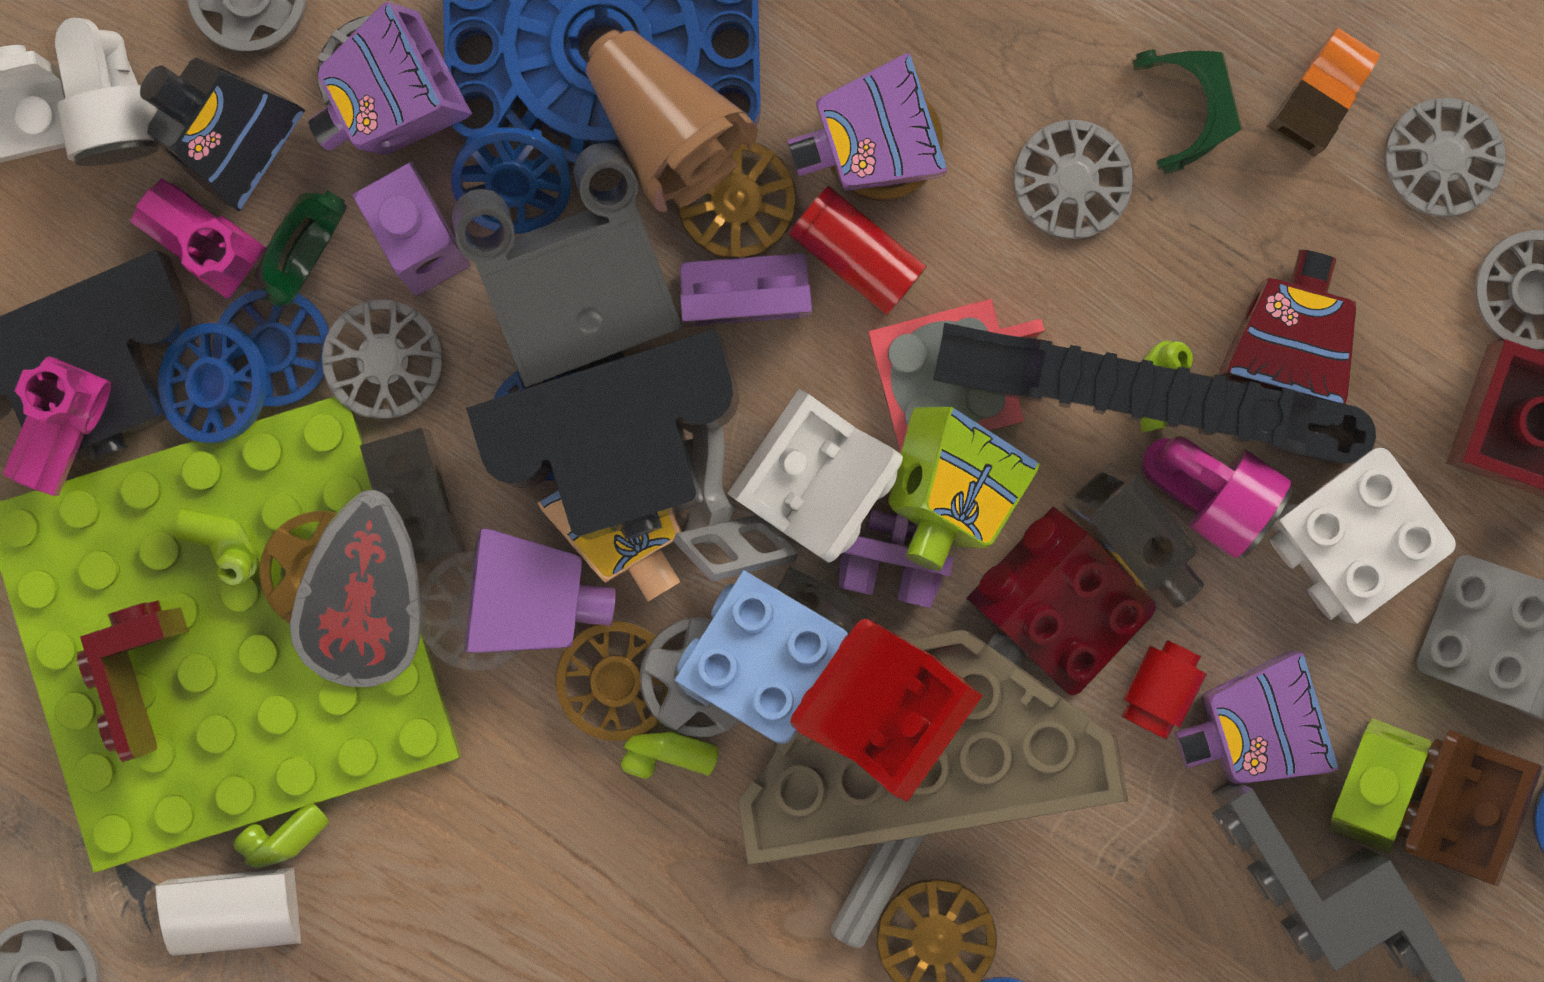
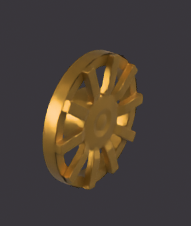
M741 142L732 154V158L737 162L738 166L729 176L707 193L711 195V201L689 208L688 205L681 208L678 206L681 222L692 240L707 252L728 259L755 257L775 246L789 229L796 206L794 182L784 162L776 153L755 142L749 150ZM742 151L751 152L761 157L748 175L742 174ZM770 163L779 173L781 179L758 186L756 180ZM785 189V209L762 202V196ZM714 211L717 217L702 235L691 221V217ZM759 212L781 219L772 234L768 235L757 220L756 216ZM724 223L731 225V247L720 246L711 241ZM749 224L761 242L740 248L741 226Z
M926 879L903 888L889 901L878 924L877 948L886 972L894 982H920L928 965L935 966L937 982H947L945 964L950 962L965 978L962 982H981L990 969L996 952V928L987 906L971 889L951 880ZM937 890L957 894L946 914L939 912ZM927 892L929 913L922 916L908 899L918 893ZM967 900L972 903L979 916L958 925L955 918ZM899 907L915 922L912 929L890 925V921ZM984 925L986 945L963 940L962 934ZM890 935L910 939L912 946L890 955L887 937ZM961 950L983 955L980 964L974 972L959 958L958 954ZM917 955L920 960L908 980L898 971L895 965Z

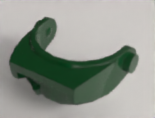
M1153 49L1136 54V60L1132 61L1134 70L1150 69L1164 64L1180 65L1199 79L1207 96L1208 116L1202 133L1188 149L1179 154L1168 155L1157 160L1158 170H1164V174L1181 171L1185 166L1213 150L1219 143L1242 130L1225 55L1222 52L1198 50L1157 56L1156 50Z
M328 190L324 195L319 193H303L297 197L291 209L274 232L254 272L255 279L262 289L267 292L264 296L266 300L280 308H283L284 304L291 305L346 212L348 206L344 203L345 200ZM306 217L310 218L309 223L295 239L280 271L277 267L288 240Z

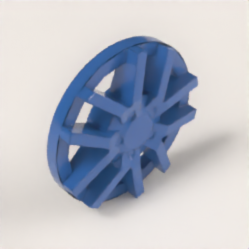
M497 124L491 125L488 131L468 137L466 143L457 153L451 172V187L454 198L457 202L461 196L471 190H491L503 197L508 207H517V220H512L515 234L528 233L547 226L561 215L570 197L572 179L569 165L562 154L563 148L559 144L554 145L542 137V131L535 128L532 131L510 127L499 128ZM508 141L521 142V144L513 150ZM493 143L500 156L495 158L484 146ZM534 147L544 153L534 161L526 158ZM471 155L478 162V165L464 166ZM554 164L560 176L546 170ZM462 182H485V184L465 189ZM537 188H542L560 193L557 198H554ZM527 204L545 210L539 216L527 219ZM479 215L472 219L479 225L496 231L500 226V221L490 215Z
M257 289L242 295L231 303L223 312L217 324L229 325L241 330L258 347L265 363L268 380L263 406L280 407L290 405L311 394L324 379L322 350L330 329L320 310L300 294L296 295L293 303L298 304L302 308L299 309L289 327L279 323L285 304L283 308L274 304L267 321L252 305V303L258 300L265 299L264 296L267 293L263 289ZM243 308L258 325L250 334H247L232 322ZM309 314L315 321L320 336L297 335ZM215 333L212 342L213 358H220L222 334ZM299 345H322L320 361L299 358ZM243 350L234 357L232 362L246 356ZM294 365L316 370L309 381L301 388H299ZM284 371L291 393L275 396L273 373ZM241 381L239 382L237 396L249 401L251 392L243 387L247 382Z

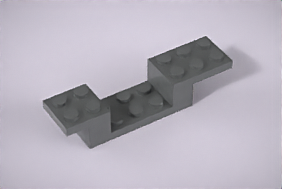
M1228 782L1212 792L1220 805L1219 809L1212 812L1216 823L1232 846L1236 844L1242 852L1246 849L1248 850L1254 862L1247 866L1246 870L1266 900L1270 899L1276 907L1283 906L1288 917L1280 921V924L1300 955L1304 953L1311 963L1319 959L1336 972L1382 943L1397 967H1405L1412 977L1416 976L1419 982H1466L1390 859L1364 847L1310 881L1252 788L1243 784Z

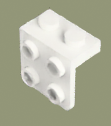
M799 389L727 494L829 563L854 544L860 533L863 519L874 503L884 497L893 487L897 479V470L902 463L903 457L890 446L855 428L810 394Z
M1385 448L1370 450L1301 503L1286 506L1272 526L1276 534L1269 538L1276 552L1291 569L1300 564L1313 581L1314 585L1307 591L1322 613L1329 620L1338 615L1342 622L1358 624L1454 551L1456 545L1453 535L1393 455Z

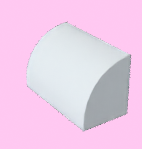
M294 867L168 879L155 886L162 936L166 948L172 956L301 943Z

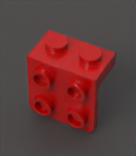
M862 619L845 636L839 649L818 679L806 691L801 703L792 714L790 723L800 734L856 762L892 795L908 802L983 695L932 654L874 621Z

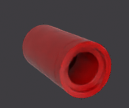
M827 186L818 195L788 234L885 315H888L927 268V265L830 186Z

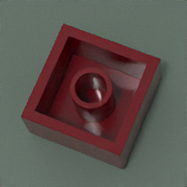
M1507 339L1487 344L1446 464L1544 498V352Z

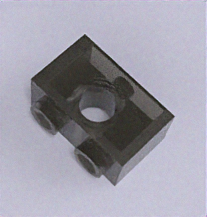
M419 428L360 445L371 488L386 495L401 516L412 542L416 566L464 553L465 550L431 431Z

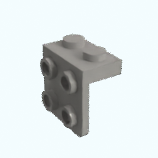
M1463 555L1457 558L1418 655L1417 667L1419 671L1432 678L1509 705L1528 716L1544 721V580L1470 555Z

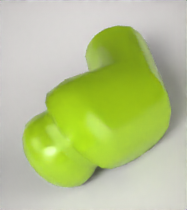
M677 732L633 735L623 746L627 751L621 760V768L626 773L648 779L654 775L655 764L659 760L709 776L716 765L719 751L717 745Z

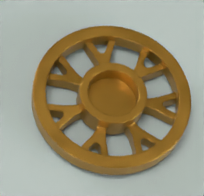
M612 621L611 626L595 624L588 627L573 638L572 647L564 649L556 669V692L564 713L577 728L598 739L622 741L630 739L633 735L646 733L659 722L652 714L647 719L645 718L643 708L647 707L644 700L637 697L640 690V672L632 662V659L638 653L649 646L655 638L653 634L632 623ZM610 631L630 633L625 657L609 655L608 642ZM604 633L602 644L597 643L593 639V636ZM635 635L645 640L638 647L634 646ZM587 640L602 655V659L592 669L586 667L573 655ZM570 660L578 666L577 670L567 671ZM590 676L589 682L592 690L590 693L573 697L567 696L565 677ZM652 677V682L664 686L663 695L659 703L662 706L668 692V687ZM595 698L609 706L599 728L581 718ZM581 701L583 704L576 713L570 703ZM632 701L642 723L622 730L616 707L624 706ZM610 720L614 721L616 730H605Z

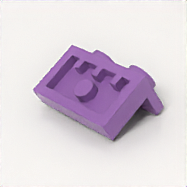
M802 253L685 262L680 266L682 291L680 298L684 327L811 317L812 307L807 259Z

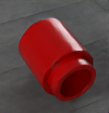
M1166 640L1162 650L1149 645L1122 699L1128 702L1121 717L1167 740L1174 726L1181 728L1207 676L1205 672L1196 668L1201 656L1169 640Z

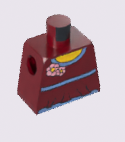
M1299 250L1290 283L1274 278L1262 281L1225 356L1219 375L1242 383H1260L1262 388L1276 391L1289 389L1314 398L1346 404L1350 381L1356 301L1328 293L1337 259L1315 251Z

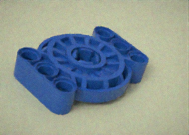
M443 0L444 61L466 103L481 98L492 102L494 106L493 117L483 128H468L462 124V121L451 125L464 141L471 135L476 136L488 131L489 126L495 124L499 128H507L511 123L514 128L532 131L534 128L539 130L541 127H544L556 137L571 143L570 151L563 148L562 154L567 163L575 166L576 159L581 152L593 144L608 143L621 148L622 146L586 74L587 62L580 56L581 44L587 34L603 27L618 30L620 33L629 30L636 31L722 96L732 92L741 94L750 103V111L748 113L750 119L756 126L759 123L761 95L758 0ZM730 29L741 32L749 41L745 53L734 59L721 57L712 47L717 35ZM480 35L492 40V53L486 61L477 65L466 64L461 61L460 49L467 39ZM523 104L527 112L520 120L516 113Z

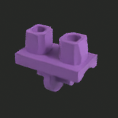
M871 509L867 528L891 533L890 542L858 535L854 544L841 554L839 588L872 595L879 562L892 563L904 566L897 600L930 608L939 590L942 575L950 576L954 557L947 556L941 571L930 570L910 561L905 556L909 546H904L905 537L913 538L918 525L897 512L896 514H890Z

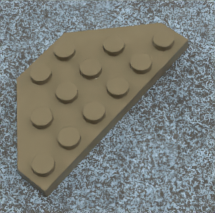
M959 630L907 640L935 656L983 695L908 802L892 795L853 760L817 743L798 731L789 743L777 744L774 748L777 750L757 780H752L738 801L748 865L1128 801L1117 736L969 631Z

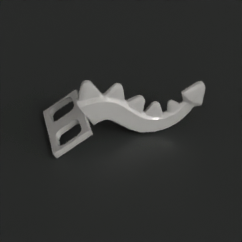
M688 423L685 424L683 429L692 433V439L686 441L703 493V500L700 505L690 508L683 532L676 533L673 541L711 582L741 575L743 570L749 573L796 561L799 553L770 523L758 515L729 521L736 508L729 502L722 487L725 454L723 426L713 430H701L690 426ZM752 530L760 531L779 550L761 553L755 550L740 533ZM704 543L705 545H711L715 543L732 559V562L720 565L712 564L693 544Z

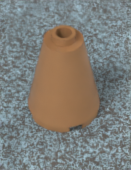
M613 30L601 36L591 46L588 52L590 60L586 66V74L646 198L659 212L667 211L665 201L673 199L681 208L711 191L738 166L731 155L741 142L749 150L752 148L756 141L758 128L752 122L749 115L636 31L629 30L620 33L618 30Z

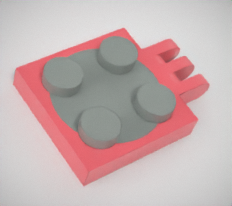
M992 299L868 331L900 454L914 407H953L989 431L1024 422L1018 398L933 380L944 323L1029 338L1045 331L1042 319L999 329Z

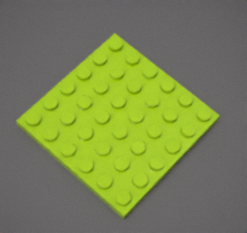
M336 397L255 421L243 434L226 442L204 443L191 441L64 482L59 496H52L35 490L0 501V572L93 873L296 810L310 803L315 804L462 757L421 624L420 641L412 663L394 680L373 687L344 686L322 678L303 663L292 645L290 623L282 619L272 609L263 593L260 582L261 556L269 538L282 524L293 517L307 512L330 511L338 513L346 503L360 492L366 490L379 491L355 412L343 405ZM181 508L232 518L241 523L257 552L256 571L244 584L229 586L219 580L216 575V571L219 568L207 545L174 538L176 519ZM320 521L300 525L289 533L309 539L312 537ZM273 558L271 576L275 588L284 578L285 570ZM159 600L162 611L181 607L189 632L128 651L154 732L157 750L136 759L121 762L117 751L109 752L106 749L99 732L97 716L104 713L97 689L87 688L79 670L77 652L84 650L80 636L111 627L108 614L137 604Z

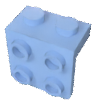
M743 570L734 585L732 583L728 584L719 595L712 609L711 616L713 619L701 639L695 638L684 651L677 666L679 674L675 682L687 695L708 707L711 703L775 743L786 744L797 733V730L790 723L792 714L801 703L806 691L813 686L837 652L842 640L848 633L843 628Z

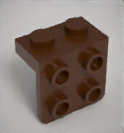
M1450 729L1444 741L1435 739L1432 743L1423 766V775L1430 778L1421 802L1412 800L1403 817L1400 836L1407 838L1404 852L1446 866L1494 886H1499L1543 766L1479 743L1465 734Z

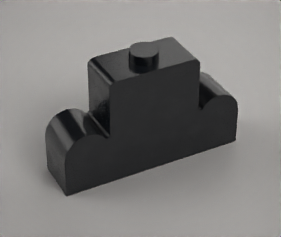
M155 249L1 315L0 419L8 415L13 408L21 428L23 427L27 415L23 413L22 400L14 390L23 370L35 369L40 366L46 357L51 356L111 382V391L104 412L93 431L88 435H84L74 460L89 455L91 462H97L114 456L128 448L124 440L125 438L162 423L166 416L160 403L158 391L140 351V345L143 344L160 349L169 347L181 333L190 328L192 319L190 305L169 256Z
M716 329L479 403L467 407L466 410L481 460L487 472L494 478L517 488H529L543 482L553 469L572 533L585 539H594L622 530L625 539H630L663 528L660 521L661 517L701 504L703 493L683 426L688 423L690 426L701 430H713L722 427L736 414L739 404V393L723 338Z

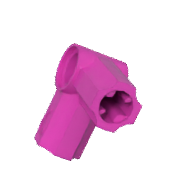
M163 178L147 190L136 205V210L130 220L132 224L182 259L181 263L185 269L227 299H230L266 250L264 245L221 214L217 218L199 205V202Z
M48 356L39 367L32 370H23L14 390L22 400L23 413L27 417L2 475L34 490L52 496H59L84 435H88L93 431L104 412L111 391V382Z

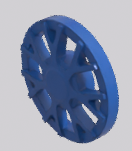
M204 323L185 330L171 343L159 369L158 394L165 416L179 433L194 441L221 443L240 436L254 423L264 404L268 381L265 363L256 344L244 332L235 327L217 323ZM210 334H222L220 358H213L211 356ZM198 338H200V346L195 342ZM187 347L199 358L189 369L179 361L180 356ZM243 350L249 363L237 372L231 363L234 357ZM175 368L180 372L178 377H174ZM241 381L252 383L248 402L236 396L239 382ZM185 382L186 392L190 399L176 403L173 384ZM230 405L236 421L225 429L221 408ZM199 407L208 408V415L201 431L190 425ZM186 408V411L182 416L179 410ZM213 427H215L216 432L211 433Z

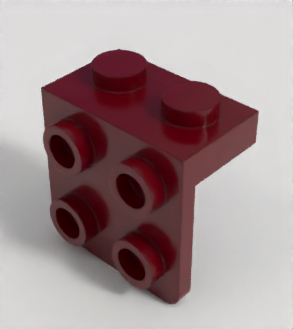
M1054 506L1041 519L1029 526L1019 543L998 565L992 567L983 575L979 585L966 598L1069 695L1079 694L1147 623L1156 610L1154 600L1133 581L1130 575L1087 531Z
M159 600L137 604L108 614L111 627L80 636L84 650L77 652L79 670L87 688L97 689L104 713L97 716L99 732L106 749L109 752L117 751L121 762L130 761L157 750L154 732L128 651L189 632L181 607L162 611Z

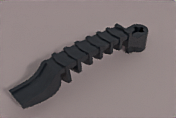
M944 323L933 380L937 382L1012 398L1041 402L1044 397L1059 400L1060 407L1070 408L1072 403L1093 407L1094 413L1104 414L1106 410L1129 414L1130 420L1140 421L1143 417L1163 421V426L1176 428L1178 425L1197 428L1199 434L1209 436L1215 434V432L1232 436V441L1243 443L1249 440L1264 442L1265 448L1331 465L1356 462L1372 450L1376 439V429L1373 420L1364 410L1356 406L1314 398L1289 389L1276 391L1262 388L1260 383L1255 382L1243 384L1226 380V376L1217 374L1210 377L1190 373L1188 368L1178 367L1171 369L1153 365V361L1143 359L1141 362L1117 358L1115 353L1106 352L1105 355L1082 351L1080 346L1070 345L1069 348L1053 345L1052 341L999 334ZM1345 420L1344 430L1353 434L1352 444L1342 445L1339 451H1337L1338 440L1328 437V434L1310 431L1308 427L1316 429L1341 425L1342 421Z

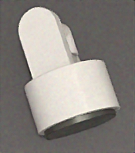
M69 18L65 20L56 32L55 48L65 99L57 103L67 158L75 161L76 165L98 166L135 160L157 152L159 145L147 134L150 121L158 110L140 96L141 85H138L128 61L122 36L114 31L99 30L88 19Z

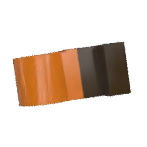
M1337 27L1315 55L1266 127L1311 156H1317L1326 149L1337 132L1339 124L1356 99V93L1370 75L1381 54Z

